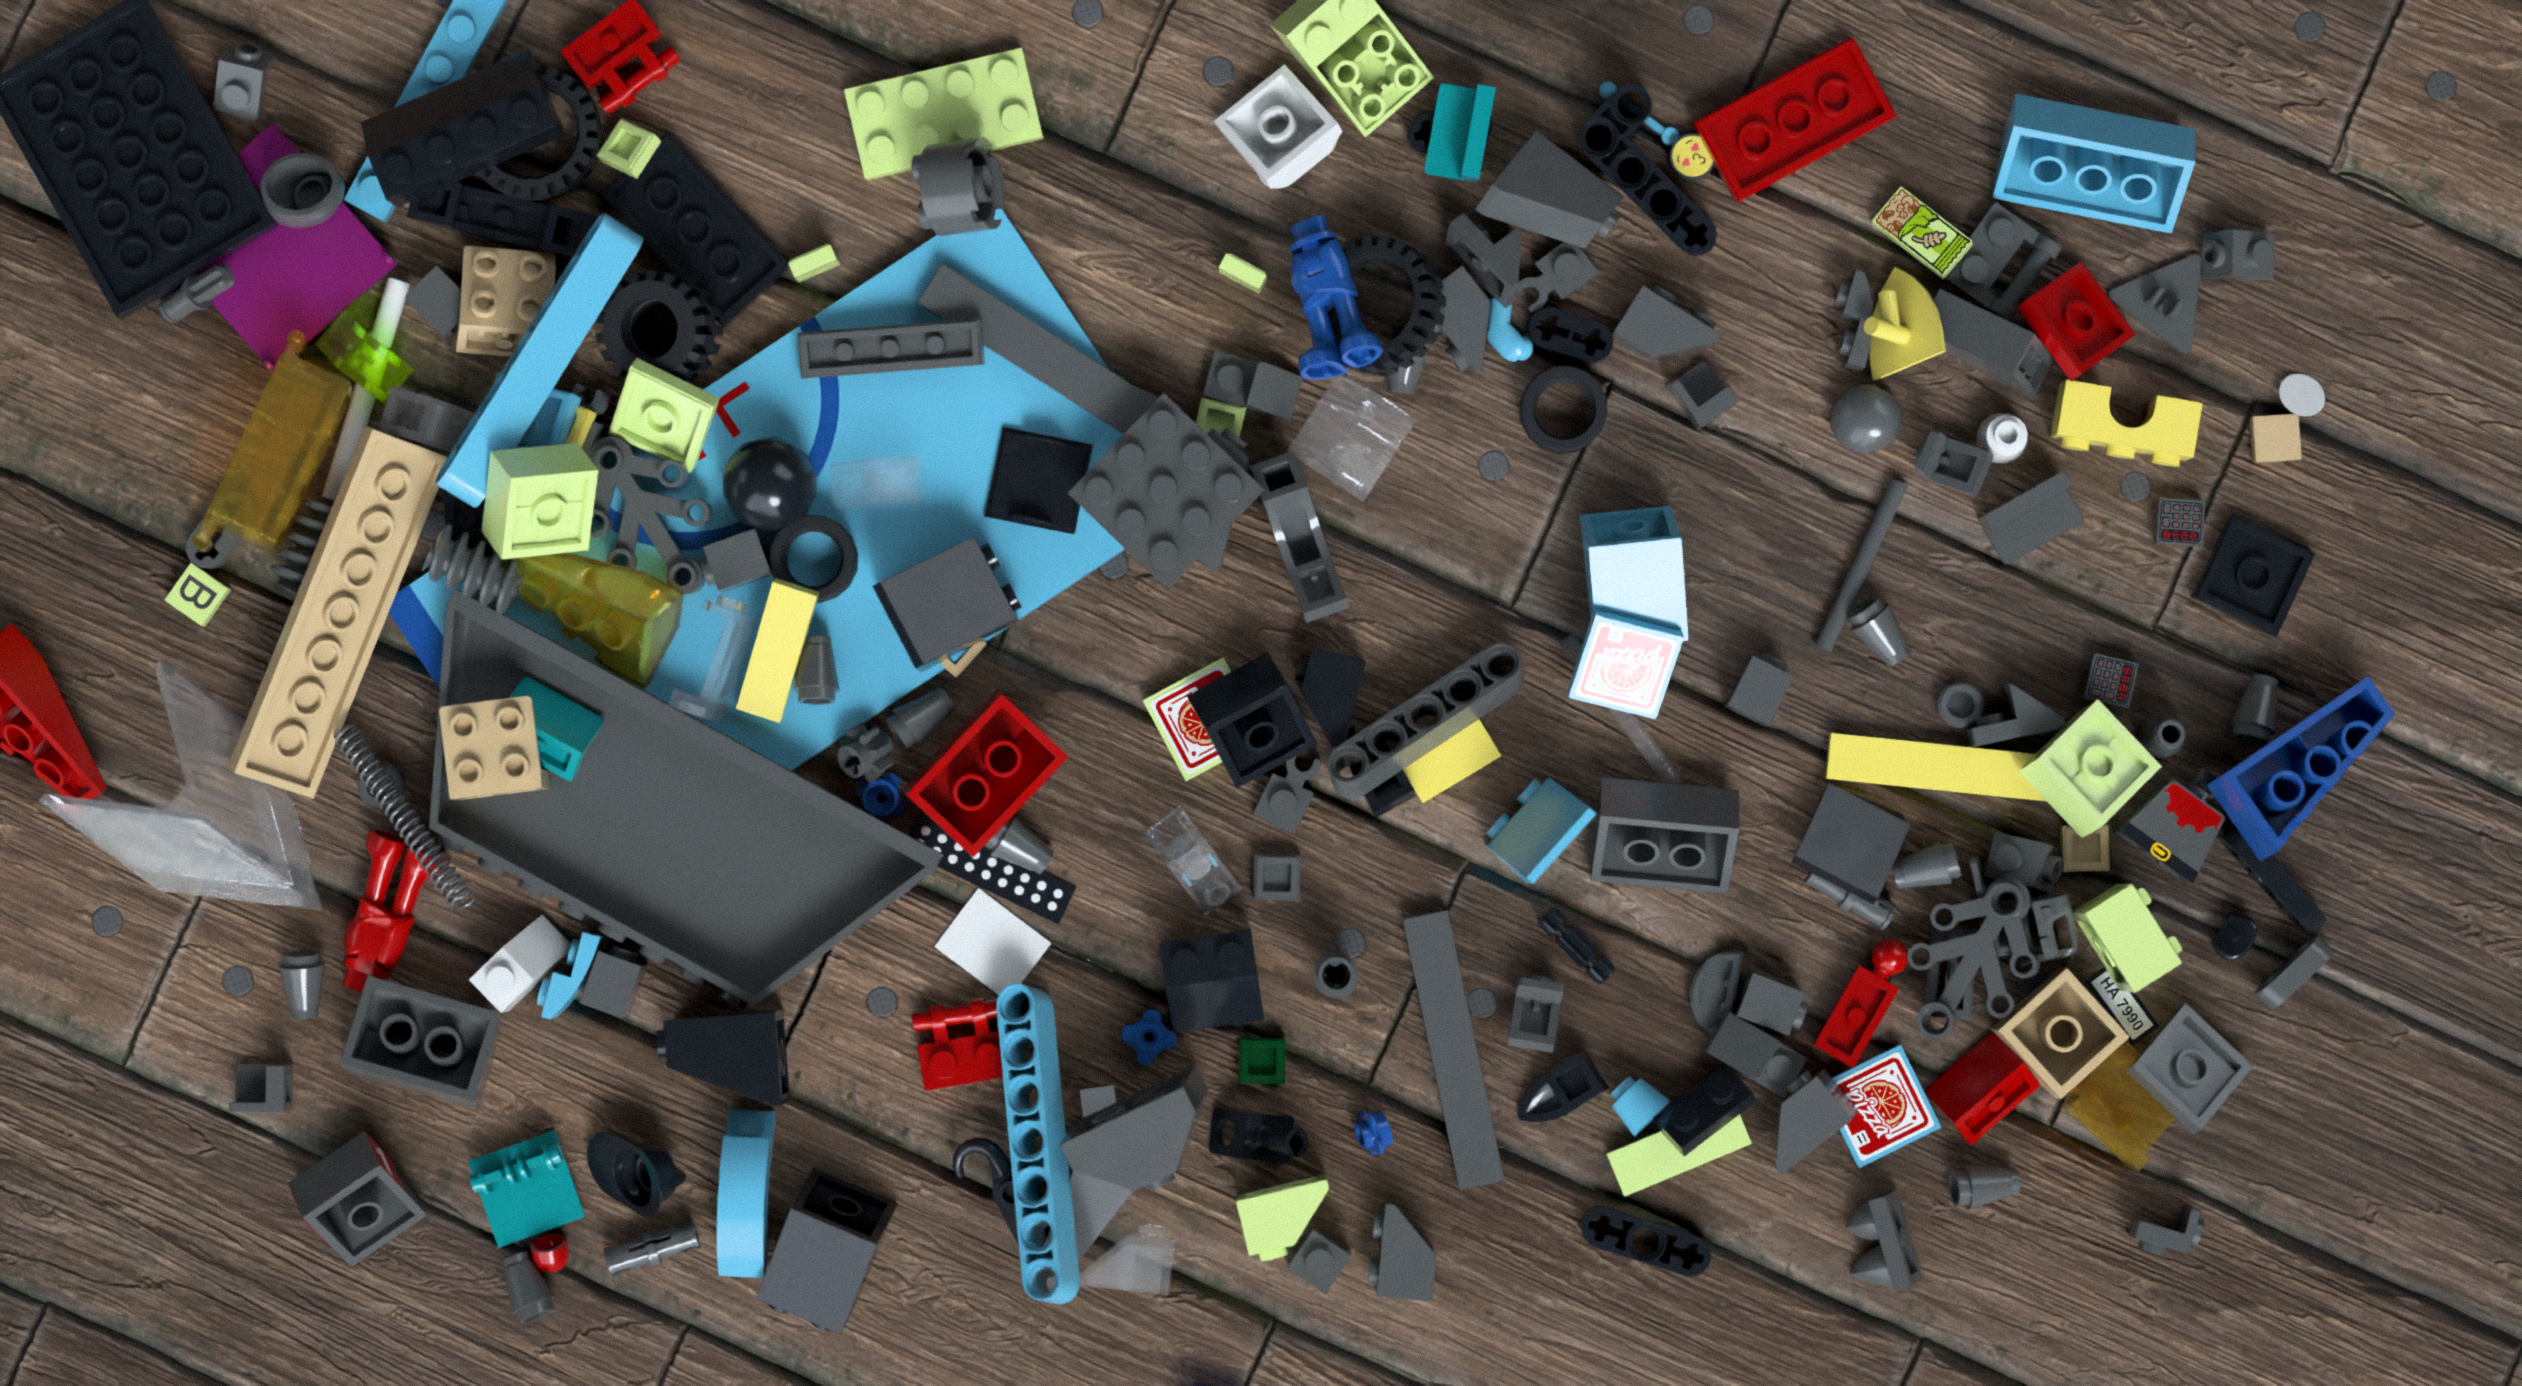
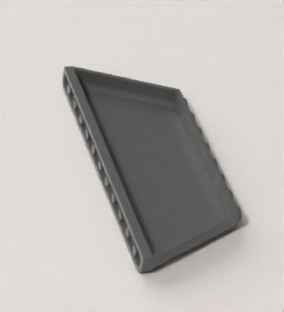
M457 589L451 595L446 605L429 821V829L440 834L436 842L458 854H461L464 848L480 856L477 862L479 866L498 876H502L504 870L521 878L517 884L521 889L539 898H542L545 892L561 900L558 908L581 921L585 914L601 922L598 929L600 932L622 943L626 936L642 944L639 953L662 965L666 958L682 966L679 973L681 976L704 987L706 981L717 985L723 989L720 994L721 998L742 1009L745 1008L747 1002L753 1006L758 1005L932 874L939 865L944 854L511 617L505 614H498L496 609L489 605L485 607L480 605L479 600L476 598H466L463 596L462 591ZM529 677L604 718L605 721L601 730L587 748L580 769L571 782L547 770L550 789L466 800L450 799L439 715L441 707L509 698L522 679Z

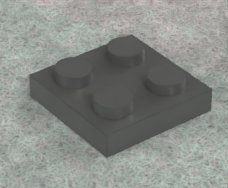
M2185 1003L2173 1013L2126 1069V1072L2192 1134L2201 1131L2254 1066Z

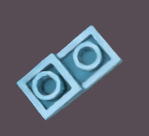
M587 931L582 932L580 940L573 939L567 958V965L573 966L572 974L557 971L552 973L551 980L544 978L537 1000V1005L543 1006L541 1017L547 1019L557 1018L577 997L589 978L597 952L602 950L606 938L605 935Z

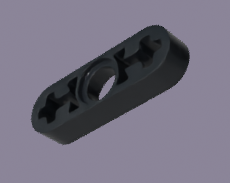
M2234 824L2219 837L2221 844L2305 935L2311 936L2327 921L2322 911L2272 856L2262 861L2257 858Z
M1594 1206L1588 1209L1580 1222V1231L1583 1238L1591 1246L1689 1277L1703 1273L1710 1264L1711 1251L1708 1244L1700 1236L1607 1206ZM1605 1214L1609 1216L1608 1223L1620 1229H1623V1220L1631 1221L1632 1223L1624 1235V1248L1615 1246L1620 1238L1612 1234L1604 1233L1601 1240L1595 1239V1231L1589 1227L1590 1221H1598L1601 1215ZM1651 1228L1657 1233L1659 1242L1657 1248L1652 1253L1640 1254L1633 1248L1632 1238L1637 1230ZM1667 1234L1676 1236L1671 1242L1676 1247L1687 1248L1690 1242L1696 1243V1251L1702 1254L1700 1262L1692 1261L1689 1268L1683 1267V1259L1669 1252L1668 1262L1659 1260L1667 1246Z

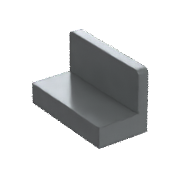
M2064 470L1977 519L2004 565L2014 562L2083 522V516L2067 490L2073 486Z

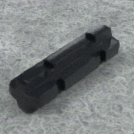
M1557 908L1549 909L1539 919V926L1549 936L1554 935L1557 938L1555 942L1580 967L1584 966L1587 969L1586 973L1596 983H1604L1614 973L1615 966L1604 955L1600 957L1597 954L1598 949L1573 924L1569 926L1566 923L1568 919Z

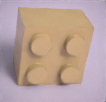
M2064 967L2055 969L2017 1004L2016 1010L2011 1016L2000 1019L1991 1028L2025 1063L2032 1075L2049 1094L2058 1099H2062L2129 1038L2127 1033L2068 968Z

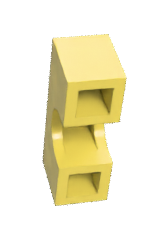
M2067 379L2059 384L2050 438L2061 439V447L2077 451H2089V445L2107 447L2106 455L2124 459H2134L2135 452L2153 455L2152 463L2171 467H2179L2180 460L2186 461L2194 457L2203 403L2157 395L2149 399L2144 422L2139 427L2129 428L2119 424L2111 415L2109 401L2112 387Z

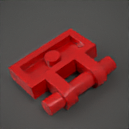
M636 0L625 2L560 51L589 90L603 80L606 81L612 90L600 98L598 102L608 115L621 105H624L625 108L637 100L634 97L637 93L655 80L660 83L669 76L667 71L681 61L671 46L658 56H655L650 50L649 46L663 35ZM638 55L645 65L622 81L616 71Z
M984 997L970 999V1004L944 1008L943 1004L929 1006V1011L912 1014L915 1032L932 1029L935 1042L917 1045L925 1091L1003 1077L999 1031L990 1032L988 1019L997 1018V999L985 1001ZM968 1022L974 1023L976 1035L950 1039L948 1026Z

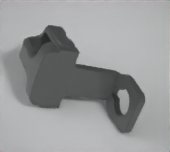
M1976 856L1970 859V865L1979 899L1984 897L1987 888L1980 858ZM2060 891L2031 898L2030 909L2033 908L2042 946V951L2034 952L2038 956L2039 961L2045 962L2073 955L2078 948V936L2069 892ZM2016 899L2000 900L2003 908L2010 910L2015 906ZM2066 915L2072 945L2061 947L2055 920ZM2023 955L2020 957L2022 965L2032 964L2028 956Z

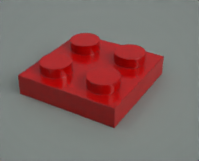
M2082 261L2016 307L2070 381L2076 379L2136 335Z

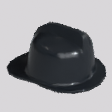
M610 1132L596 1134L589 1142L587 1150L588 1166L598 1186L612 1199L633 1209L645 1218L656 1216L661 1209L662 1202L667 1200L674 1193L676 1187L685 1181V1173L674 1165V1161L665 1147L656 1142L632 1143Z

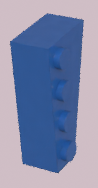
M2368 676L2207 786L2257 858L2262 861L2279 851L2288 840L2287 838L2303 823L2314 810L2313 808L2328 790L2333 788L2342 777V774L2362 754L2395 713Z

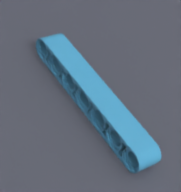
M602 213L596 219L442 465L435 479L437 486L474 508L480 505L486 495L490 452L516 449L638 253L644 239L641 235L606 213Z
M1013 983L1006 986L1000 992L997 998L996 1009L1022 1283L1028 1296L1035 1300L1065 1304L1076 1296L1080 1286L1072 1193L1069 1181V1162L1060 1147V1143L1066 1136L1054 1007L1051 998L1046 992L1027 985ZM1028 997L1030 1002L1029 1009L1022 1016L1020 1012L1021 1005ZM1032 1042L1034 1053L1031 1059L1026 1062L1025 1050ZM1037 1088V1102L1033 1107H1030L1029 1096ZM1041 1133L1043 1138L1042 1146L1035 1153L1033 1148L1034 1140ZM1045 1179L1047 1183V1191L1045 1195L1040 1199L1038 1196V1187L1040 1183ZM1049 1225L1052 1231L1051 1238L1044 1245L1042 1234ZM1054 1271L1056 1284L1049 1292L1047 1278Z

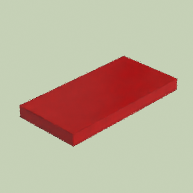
M1852 36L1694 121L1692 126L1700 136L1715 163L1714 165L1734 202L1738 204L1895 119L1897 115Z

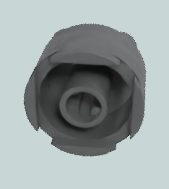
M980 137L930 144L924 148L921 155L913 156L912 173L915 181L920 184L922 199L918 204V218L923 229L932 228L937 235L948 236L993 230L999 227L1002 219L994 220L996 209L1004 208V182L997 156L988 157L984 148L992 146L986 138Z

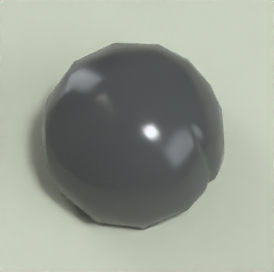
M1873 384L1856 385L1842 392L1832 406L1830 428L1838 442L1845 448L1863 454L1875 452L1889 447L1894 442L1902 428V409L1895 396L1883 388Z

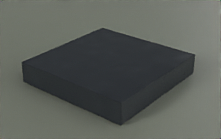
M2233 514L2229 515L2191 598L2276 637L2316 553Z
M1828 783L1791 862L1874 904L1879 898L1911 824Z

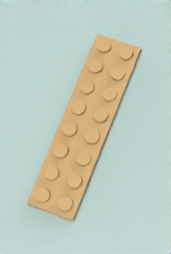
M365 425L227 769L235 774L314 799L336 744L334 735H337L342 730L438 492L439 486L435 484V479L447 456Z

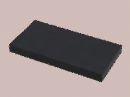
M666 132L660 138L661 143L637 179L622 172L600 194L626 223L644 238L643 241L671 272L683 274V277L695 279L700 282L699 289H707L711 293L713 298L709 301L710 306H718L721 316L714 319L720 325H723L725 329L790 270V266L675 139Z

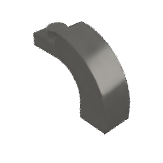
M1294 451L1250 466L1254 480L1265 489L1260 494V498L1306 623L1350 608Z

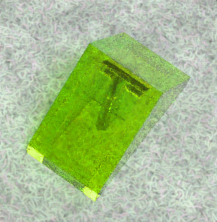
M346 309L315 343L340 371L384 404L415 370Z

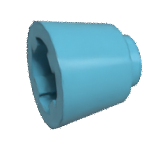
M1630 1076L1610 1095L1616 1101L1612 1105L1613 1109L1634 1137L1670 1103L1668 1098L1642 1078L1635 1082Z

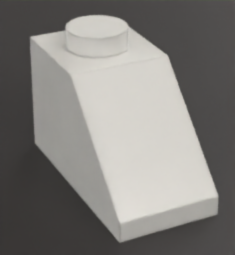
M542 914L504 945L469 981L500 1013L508 1012L568 955L571 942Z

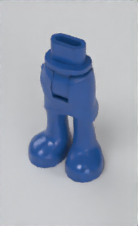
M1322 215L1294 224L1291 229L1295 242L1290 245L1293 254L1292 265L1290 266L1291 284L1296 294L1300 296L1303 315L1307 318L1312 338V348L1299 356L1298 368L1300 376L1308 380L1334 378L1347 373L1346 364L1355 368L1371 364L1382 354V345L1377 334L1367 331L1363 324L1354 297L1359 296V293L1352 281L1349 264L1338 242L1337 235L1329 231L1326 217ZM1334 307L1342 333L1340 346L1337 343L1328 313Z

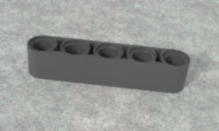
M1495 643L1488 646L1337 746L1330 753L1327 760V768L1335 791L1347 799H1357L1364 796L1516 695L1524 684L1523 665L1518 650L1507 643ZM1500 665H1508L1513 668L1505 676L1492 674V671ZM1462 690H1470L1475 693L1467 701L1454 699V696ZM1425 715H1432L1437 718L1430 726L1422 727L1416 724V721ZM1387 740H1394L1399 743L1398 747L1390 752L1378 750V746ZM1355 765L1361 768L1360 772L1353 777L1339 775L1341 770L1347 766Z

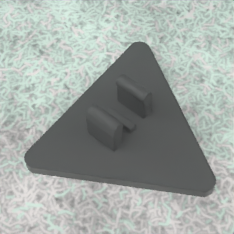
M2198 254L2188 256L2110 290L2107 296L2112 303L2178 352L2188 354L2192 350L2202 263L2201 257Z

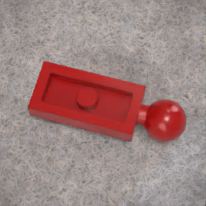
M1891 938L1878 942L1872 951L1871 958L1874 967L1871 972L1857 965L1813 1041V1046L1849 1067H1855L1899 990L1898 987L1887 982L1890 975L1900 973L1908 963V951L1903 943Z

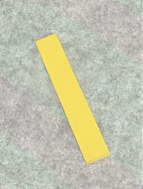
M1829 733L1825 779L2047 802L2018 772L2035 754Z

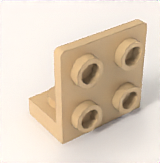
M465 246L463 250L456 352L510 357L555 286L556 255L548 252Z
M530 696L443 706L439 709L449 797L451 800H466L550 789L548 771L541 769L533 699Z

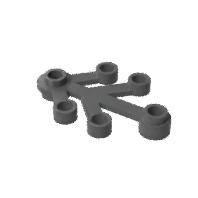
M605 437L598 440L590 449L588 457L598 469L593 517L595 515L601 516L604 520V527L600 532H596L591 528V537L606 536L612 529L613 521L609 511L616 486L626 500L616 549L609 553L606 560L608 570L616 576H627L634 572L637 567L635 549L640 525H642L668 566L666 578L670 588L679 594H693L701 590L706 580L699 560L684 557L657 513L683 518L691 526H703L712 518L713 511L711 505L704 499H691L688 501L643 491L632 475L658 478L660 483L666 487H679L686 482L688 477V470L685 464L679 460H666L662 462L635 456L630 445L618 437ZM608 451L614 452L617 456V464L611 469L607 468L603 462L604 455ZM670 465H675L680 472L678 480L673 483L666 478V469ZM694 504H700L704 509V517L700 521H695L690 515L691 507ZM620 553L626 555L629 560V565L624 571L619 570L615 565V559ZM682 567L687 568L691 573V580L686 585L681 584L677 579V573Z
M2000 878L1988 886L1983 898L1956 905L1941 903L1932 909L1930 921L1936 929L1941 931L1952 930L1963 920L1982 916L1987 917L1979 931L1975 934L1932 945L1929 943H1917L1908 950V963L1912 968L1920 971L1932 968L1936 962L1964 955L1939 1000L1924 1005L1918 1012L1917 1026L1924 1036L1931 1039H1940L1949 1036L1954 1031L1957 1024V1017L1954 1011L1980 966L1989 996L1986 1002L1988 1012L1996 1018H2006L2015 1012L2017 1001L2015 996L2007 991L1995 946V940L2003 927L2005 928L2013 954L2009 964L2011 972L2018 978H2030L2040 968L2038 956L2030 951L2022 921L2030 909L2031 897L2027 887L2019 880ZM2005 892H2011L2016 899L2015 906L2010 910L2003 908L2000 903V898ZM1943 908L1949 909L1953 915L1952 922L1947 926L1942 925L1938 921V913ZM1919 948L1926 949L1930 954L1929 962L1926 965H1920L1915 960V952ZM2023 955L2028 956L2032 961V969L2028 973H2022L2017 967V961ZM1999 995L2005 996L2009 1001V1008L2004 1013L1998 1012L1994 1007V1000ZM1936 1011H1940L1946 1016V1024L1941 1029L1934 1027L1931 1022V1017Z

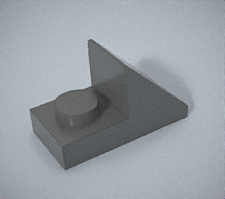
M1463 213L1449 224L1444 246L1504 308H1507L1513 302L1519 281L1522 228L1517 227L1496 244H1493L1488 232L1481 225L1474 224Z
M1215 351L1202 396L1291 421L1303 378L1263 361L1255 363Z
M2012 683L2003 684V690L2010 720H2004L2003 712L1976 718L1977 727L1966 729L1969 747H1975L2066 727L2062 716Z
M1728 1011L1704 1049L1705 1052L1783 1098L1788 1093L1786 1087L1797 1078L1807 1061L1806 1057Z

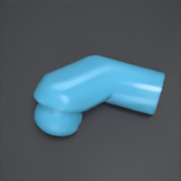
M1491 298L1487 326L1488 342L1506 360L1512 362L1527 360L1533 352V344L1529 337H1522L1510 325L1512 304L1504 308L1495 298Z

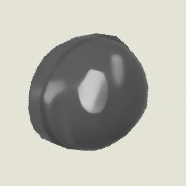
M308 153L290 154L274 161L263 174L260 185L263 202L267 211L276 221L292 228H308L326 222L337 211L344 198L345 191L343 178L334 164L320 156Z

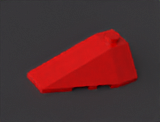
M11 623L0 632V738L2 739L0 748L11 756L15 752L22 754L34 764L35 774L75 806L81 808L106 790L107 786L43 657L33 647L30 639Z

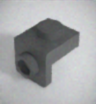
M252 43L231 44L218 60L213 110L258 120L263 113L267 72L274 65L275 54L262 51L260 46Z
M2236 229L2204 233L2201 250L2202 278L2218 279L2228 277L2257 281L2274 280L2275 234Z
M1931 429L1928 438L1921 441L1916 451L1915 471L1929 482L1977 498L1994 455L1987 450L1948 438L1942 432Z
M1994 832L1984 877L1995 880L2014 878L2022 882L2026 887L2050 893L2053 884L2059 880L2062 872L2061 848L2039 841Z
M1545 976L1519 978L1514 994L1507 1045L1553 1053L1560 1004L1564 993L1563 984L1555 983L1552 979Z
M2184 1204L2177 1230L2132 1217L2127 1235L2139 1239L2137 1248L2164 1256L2166 1249L2170 1248L2189 1254L2191 1245L2197 1246L2201 1239L2204 1219L2199 1218L2201 1209Z

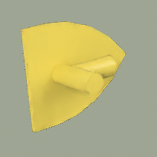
M1894 267L1881 292L1878 293V301L1873 317L1867 318L1864 323L1865 333L1871 335L1869 353L1872 380L1874 381L1946 352L1939 312L1929 292L1915 277Z

